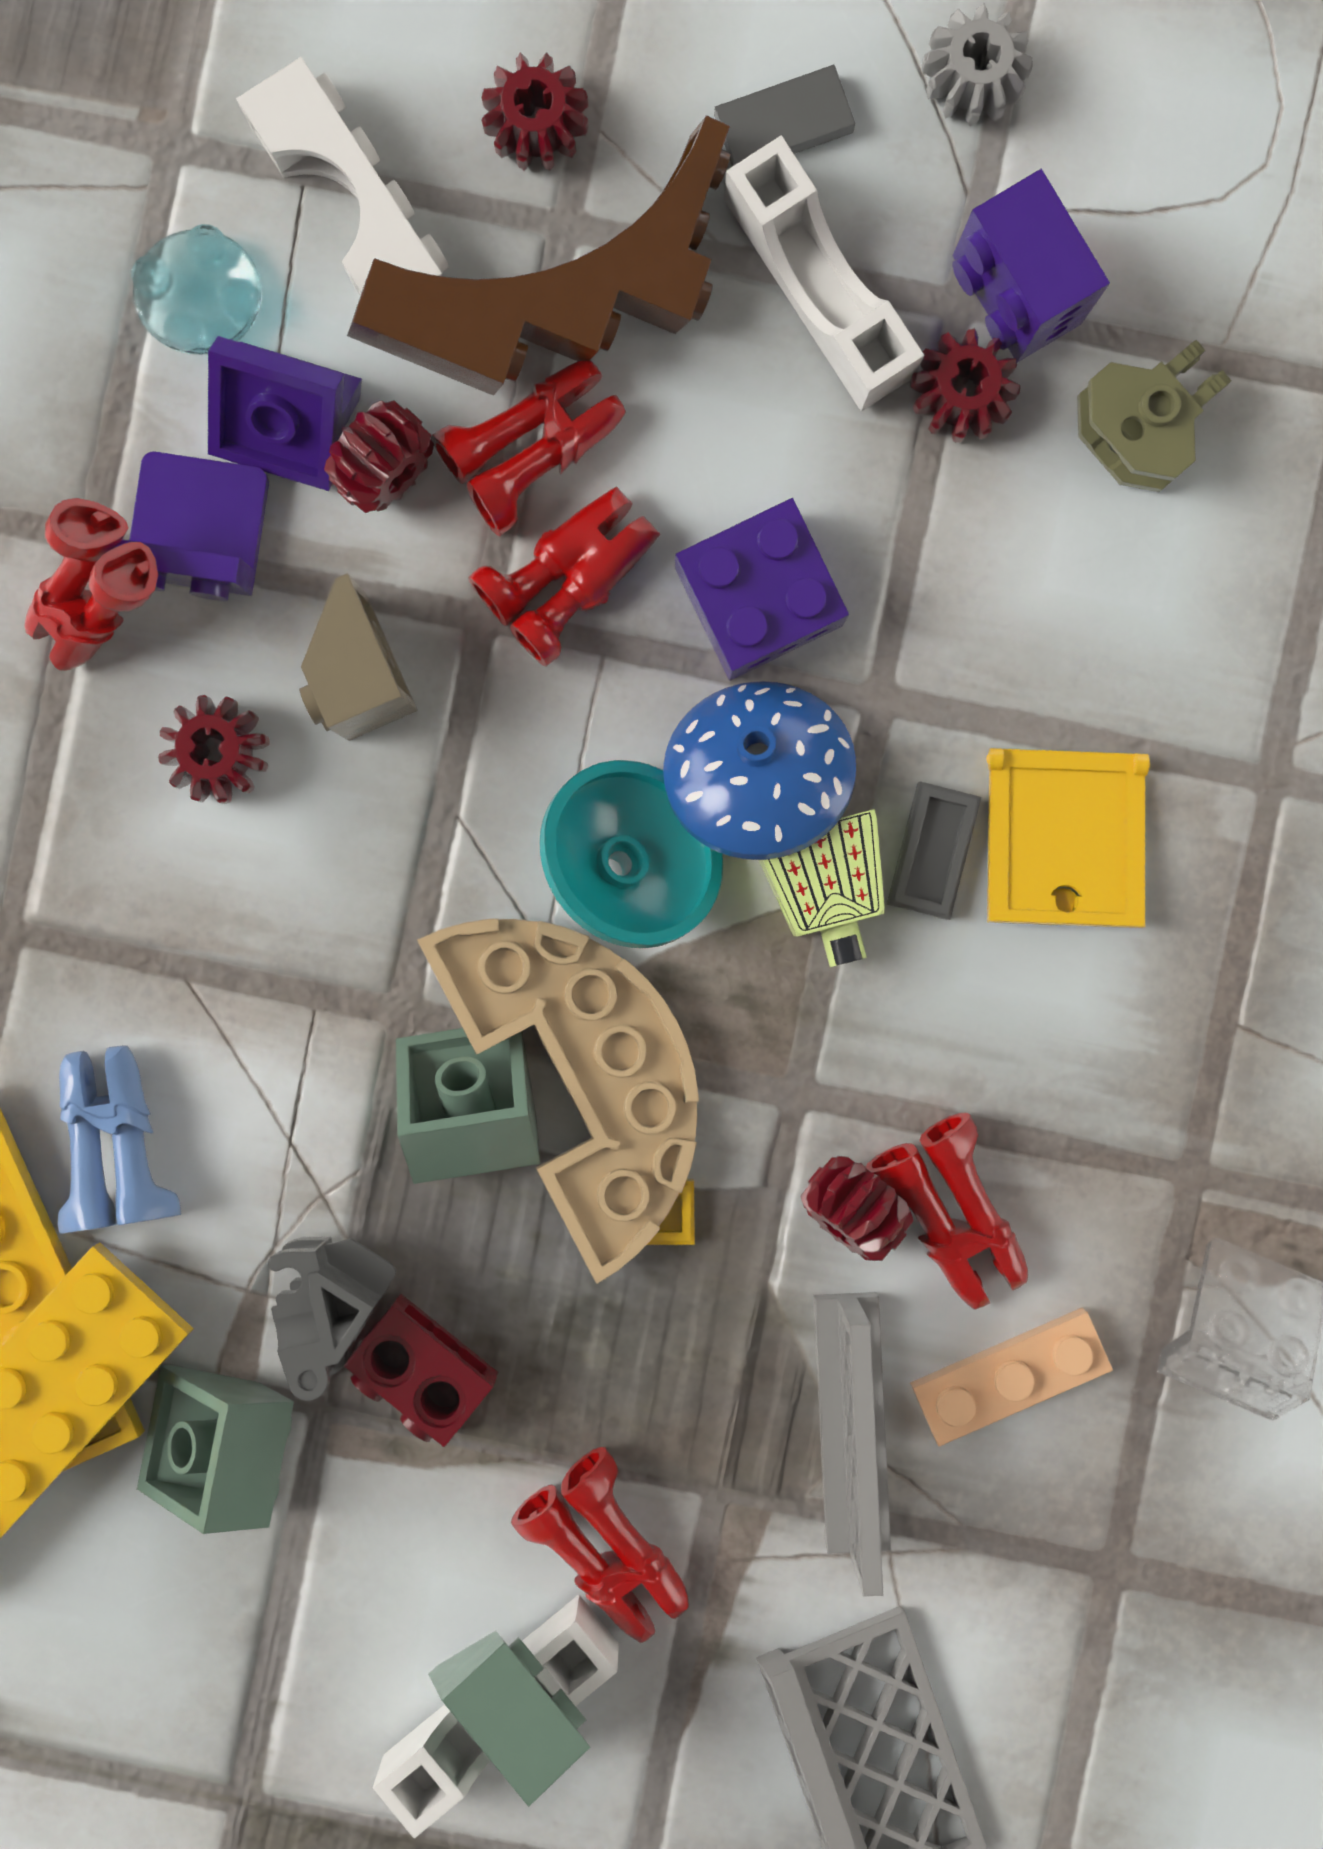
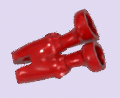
M617 486L583 507L555 530L545 531L534 548L533 557L535 559L528 565L508 575L502 574L492 566L486 565L479 567L468 577L476 593L504 626H507L517 618L527 604L551 581H556L562 576L567 578L562 584L561 589L546 603L536 610L526 611L510 625L511 632L520 645L545 667L559 657L562 648L559 636L569 619L578 609L588 611L600 604L607 603L611 589L635 566L660 536L655 527L644 516H641L627 525L612 540H607L604 537L626 516L633 504Z

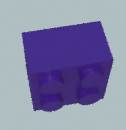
M1042 168L972 209L952 255L955 259L952 267L959 285L967 295L972 296L976 294L988 314L985 317V324L991 338H1000L1002 343L1000 349L1006 350L1008 348L1013 358H1016V363L1080 326L1110 284Z
M793 497L675 554V570L729 681L841 628L849 616L848 610Z

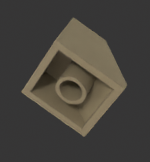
M348 573L335 578L301 665L308 685L299 688V691L315 725L322 723L326 731L331 730L350 741L418 710L368 596Z

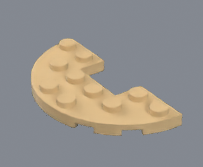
M485 919L447 927L417 939L476 1054L487 1050L532 1025L537 1031L592 1138L536 1167V1170L594 1281L598 1284L633 1259L657 1234L660 1224L668 1215L678 1194L682 1193L691 1169L697 1144L695 1136L699 1094L690 1051L676 1018L649 980L630 962L590 939L589 936L566 927L542 921Z

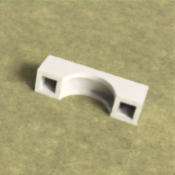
M299 57L236 98L250 127L283 178L297 175L326 177L343 185L359 201L360 224L358 233L352 247L342 260L344 268L359 295H361L374 258L408 270L443 277L442 273L450 267L442 251L429 233L421 239L415 233L408 222V219L415 215L411 204L395 180L384 185L373 168L374 165L380 162L376 150L360 126L349 131L338 113L344 110L346 106L325 72L315 78L303 58Z
M782 135L726 171L724 191L726 205L860 411L862 412L910 381L913 373L917 372L922 362L923 352L889 300H883L875 296L860 281L847 263L826 223L817 189Z
M579 1594L522 1640L544 1667L535 1677L538 1683L550 1697L561 1688L575 1706L617 1673L619 1642ZM444 1704L383 1755L373 1789L411 1836L416 1838L466 1796L477 1777L490 1763V1759Z

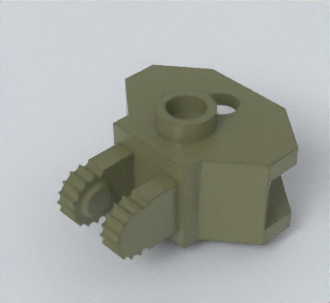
M1197 340L1193 341L1169 363L1164 365L1161 361L1152 370L1110 362L1090 379L1088 386L1077 396L1078 437L1119 485L1160 492L1196 461L1194 420L1204 411L1202 407L1232 381L1222 370L1218 374H1212L1197 387V392L1191 396L1177 380L1176 377L1180 373H1186L1206 351Z

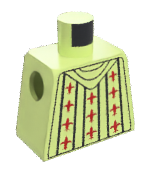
M875 809L841 818L824 837L799 852L780 858L759 860L793 936L797 937L820 931L830 967L866 958L857 921L885 914L878 824Z

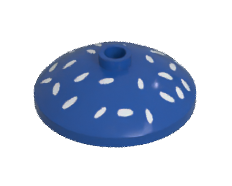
M766 681L748 682L730 686L711 694L696 704L682 718L668 742L664 758L663 776L667 797L675 816L687 832L696 840L719 853L731 857L766 860L791 855L811 846L824 837L837 824L846 811L853 795L856 780V756L853 742L845 724L834 710L820 698L801 688L788 684ZM761 743L768 747L764 753L758 755L750 754L746 751L750 745Z

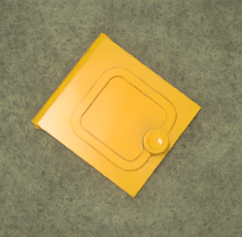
M989 748L986 757L989 770L987 923L1144 928L1145 776L1148 775L1150 768L1149 755L1138 753ZM1064 886L1073 888L1075 891L1078 892V894H1079L1080 896L1077 897V895H1076L1074 892H1072L1070 889H1065V888L1057 889V888H1058V887H1064Z

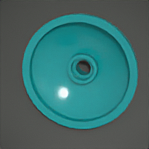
M613 760L592 765L574 775L558 790L543 817L540 831V857L548 885L564 911L592 935L609 943L628 948L663 946L676 941L692 931L705 919L712 909L721 887L723 854L696 840L681 825L667 797L663 770L649 764L629 760ZM609 859L619 863L622 868V875H617L611 869Z

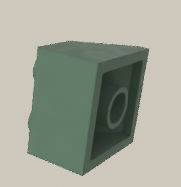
M463 1028L396 1038L398 1139L413 1184L540 1164L536 1111L523 1031L479 1054L475 1053Z
M161 1365L137 1490L202 1534L269 1528L274 1501L278 1496L280 1488L279 1476L286 1440L292 1427L291 1414L294 1401L260 1382L174 1365Z
M494 1631L440 1663L428 1675L441 1701L529 1807L590 1748L589 1744L577 1730L587 1720L561 1688L552 1697L547 1694L535 1679L544 1667L519 1637L508 1646L497 1631Z

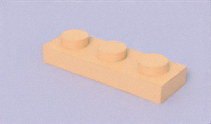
M1079 1308L912 1381L910 1384L939 1447L1109 1373L1113 1369L1088 1312L1084 1308Z

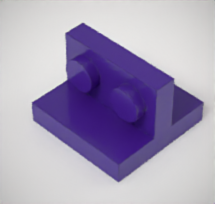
M217 336L208 350V455L241 465L259 467L264 472L329 491L333 483L329 480V475L324 471L325 463L331 455L329 453L330 446L339 440L343 432L342 428L348 423L360 400L362 378L248 343Z

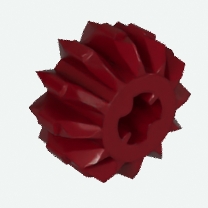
M520 52L516 58L517 71L512 73L505 68L497 66L494 72V80L497 87L484 88L482 92L483 107L489 111L481 119L484 133L488 136L496 137L494 141L495 152L501 159L516 152L517 165L525 171L531 165L533 157H541L544 168L551 171L554 167L553 152L557 150L561 154L573 158L577 151L576 142L573 137L586 136L588 132V118L582 113L588 108L587 92L583 88L574 87L576 84V74L570 65L554 72L553 58L546 52L540 59L537 67H529L528 59ZM536 107H542V108H544V109H538V111L536 112L535 118H528V117H526V116H532L533 113H534V111H535V108H536Z
M975 328L967 330L961 345L949 332L941 335L938 341V351L925 348L922 351L924 357L920 364L923 370L913 373L910 379V388L922 393L913 405L914 412L916 414H926L932 411L935 413L928 427L931 434H937L941 431L945 423L952 425L951 436L955 443H961L964 440L968 427L971 428L979 439L987 438L992 431L991 421L1004 424L1008 420L1012 410L1007 402L1015 400L1020 394L1021 389L1020 384L1007 379L1017 367L1016 358L997 360L995 356L1002 345L1000 338L990 340L986 348L978 346L979 336ZM958 376L964 377V385H966L969 379L976 385L977 388L971 397L966 396V388L960 394L952 386Z
M380 400L373 403L366 413L363 411L358 412L355 420L348 427L342 428L343 434L339 440L330 446L329 453L331 455L325 463L324 471L329 475V480L333 485L338 488L337 492L352 506L356 505L364 513L385 510L393 500H401L404 492L410 486L416 485L415 480L419 474L427 469V459L433 453L435 444L430 439L431 434L421 425L423 422L410 409H404L395 400L386 403Z
M201 695L197 697L195 704L196 716L183 706L174 708L175 718L182 724V727L179 731L169 727H162L160 737L175 744L174 749L160 753L158 759L160 764L166 766L179 765L171 774L169 783L178 789L191 784L190 798L192 800L204 802L212 791L217 802L227 804L231 802L233 795L232 783L236 788L245 793H250L254 790L255 787L252 780L245 773L248 768L258 772H266L268 763L260 758L253 757V750L264 749L270 744L269 737L264 734H249L259 721L256 713L248 710L237 716L238 702L233 698L224 697L216 708L210 697ZM211 737L223 741L218 747L223 755L219 762L206 758L210 750L205 743Z
M845 1156L832 1157L823 1168L819 1167L809 1179L808 1187L800 1196L808 1215L818 1222L820 1228L827 1231L833 1236L835 1241L842 1243L852 1253H857L863 1259L869 1261H883L891 1250L895 1251L907 1236L905 1232L914 1221L907 1202L895 1193L894 1188L888 1186L881 1180L879 1175L873 1174L862 1163H855L852 1159Z

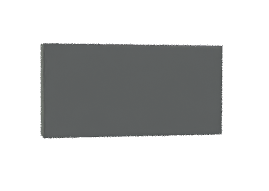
M834 64L720 104L714 108L715 119L730 126L724 145L726 151L731 153L730 162L732 167L781 135L793 154L852 134L855 128V121Z
M921 781L917 783L886 905L951 920L982 797Z

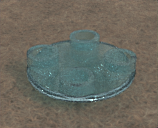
M197 225L191 230L180 231L163 238L151 247L145 256L136 260L131 270L133 298L141 322L156 340L175 351L195 355L208 354V350L217 336L238 342L250 330L258 316L262 299L260 276L253 260L238 243L224 236L217 227L212 225Z

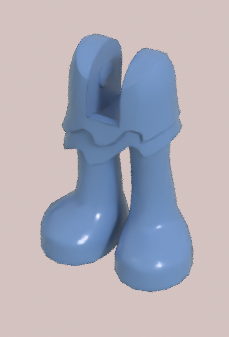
M126 1045L112 1046L106 1050L105 1073L109 1095L97 1097L94 1070L87 1052L77 1051L66 1054L61 1062L59 1070L60 1120L67 1122L70 1137L71 1185L70 1196L58 1213L59 1234L181 1215L180 1200L177 1194L157 1186L153 1182L148 1167L144 1132L153 1133L148 1115H151L144 1099L137 1062L130 1048ZM100 1130L112 1134L116 1179L115 1206L107 1192Z

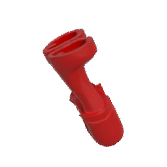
M583 360L575 362L546 377L544 381L534 384V392L518 404L472 427L448 425L431 435V440L435 444L434 447L440 458L460 484L467 482V489L471 500L487 525L497 536L500 537L515 525L518 520L517 499L533 482L558 465L561 475L572 462L577 464L584 453L609 435L625 415L626 410L617 395L605 398L574 420L566 412L565 408L588 393L601 380L602 374L592 361ZM544 423L543 434L540 440L505 462L474 477L494 455Z
M81 498L66 499L55 505L45 523L46 541L51 549L63 556L64 559L55 573L40 583L39 589L36 590L27 611L24 624L25 632L34 640L51 635L56 641L49 658L52 664L60 671L72 670L88 662L100 646L113 637L114 630L123 623L124 618L118 613L130 612L141 607L154 593L158 579L156 559L148 546L141 542H129L116 547L129 529L126 520L116 511L98 502ZM88 582H89V589H90V590H86V589H85V587L87 586Z
M965 1112L949 1116L932 1125L921 1134L919 1140L926 1154L951 1190L967 1222L950 1217L931 1180L927 1166L914 1144L904 1143L894 1146L874 1157L865 1167L873 1174L879 1175L882 1181L894 1188L895 1193L907 1202L908 1207L925 1232V1234L918 1236V1239L928 1249L927 1255L937 1263L957 1295L972 1309L976 1310L990 1304V1301L983 1289L980 1276L976 1270L973 1271L967 1260L968 1258L988 1248L994 1259L992 1260L993 1264L1004 1276L1012 1290H1016L1027 1283L1028 1267L1016 1235L1011 1231L1009 1222L999 1216L978 1176L973 1153L979 1135L971 1115Z
M599 1447L585 1454L569 1469L562 1480L561 1493L552 1484L539 1489L517 1509L512 1517L511 1524L526 1541L546 1545L558 1554L578 1574L574 1579V1583L586 1593V1598L604 1610L624 1633L643 1643L655 1634V1627L646 1609L632 1590L642 1583L662 1610L672 1619H676L688 1609V1594L682 1579L670 1560L664 1556L659 1547L649 1544L619 1507L613 1495L618 1468L609 1451L605 1447ZM567 1502L589 1522L613 1551L601 1554L597 1551L576 1524Z

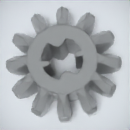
M985 3L976 9L973 21L960 9H957L950 16L948 28L938 26L932 32L929 41L932 51L924 55L922 62L923 74L931 77L926 88L928 99L947 98L943 108L945 119L954 115L958 108L966 110V120L970 127L978 122L982 110L996 122L997 119L1003 116L1007 107L1006 103L1014 105L1018 103L1026 89L1023 80L1029 77L1033 68V57L1023 53L1029 41L1027 31L1008 33L1012 21L1010 11L1000 16L997 22L988 20L989 13ZM975 62H979V70L975 69Z

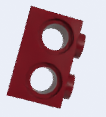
M402 1294L390 1306L344 1365L353 1374L350 1377L351 1382L362 1394L376 1402H380L382 1398L402 1413L400 1417L402 1424L414 1436L425 1442H430L433 1438L443 1447L449 1443L491 1391L499 1373ZM384 1341H396L402 1344L409 1354V1364L397 1368L385 1364L379 1356L378 1345ZM437 1381L447 1382L455 1387L460 1401L451 1407L438 1406L429 1398L427 1386Z

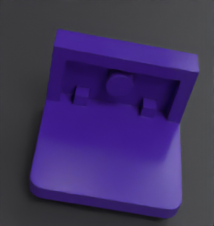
M156 451L148 452L141 460L129 540L122 539L116 547L129 542H141L150 548L156 559L158 570L155 591H165L167 583L190 587L189 594L210 600L228 601L229 593L252 596L269 489V478L259 467Z

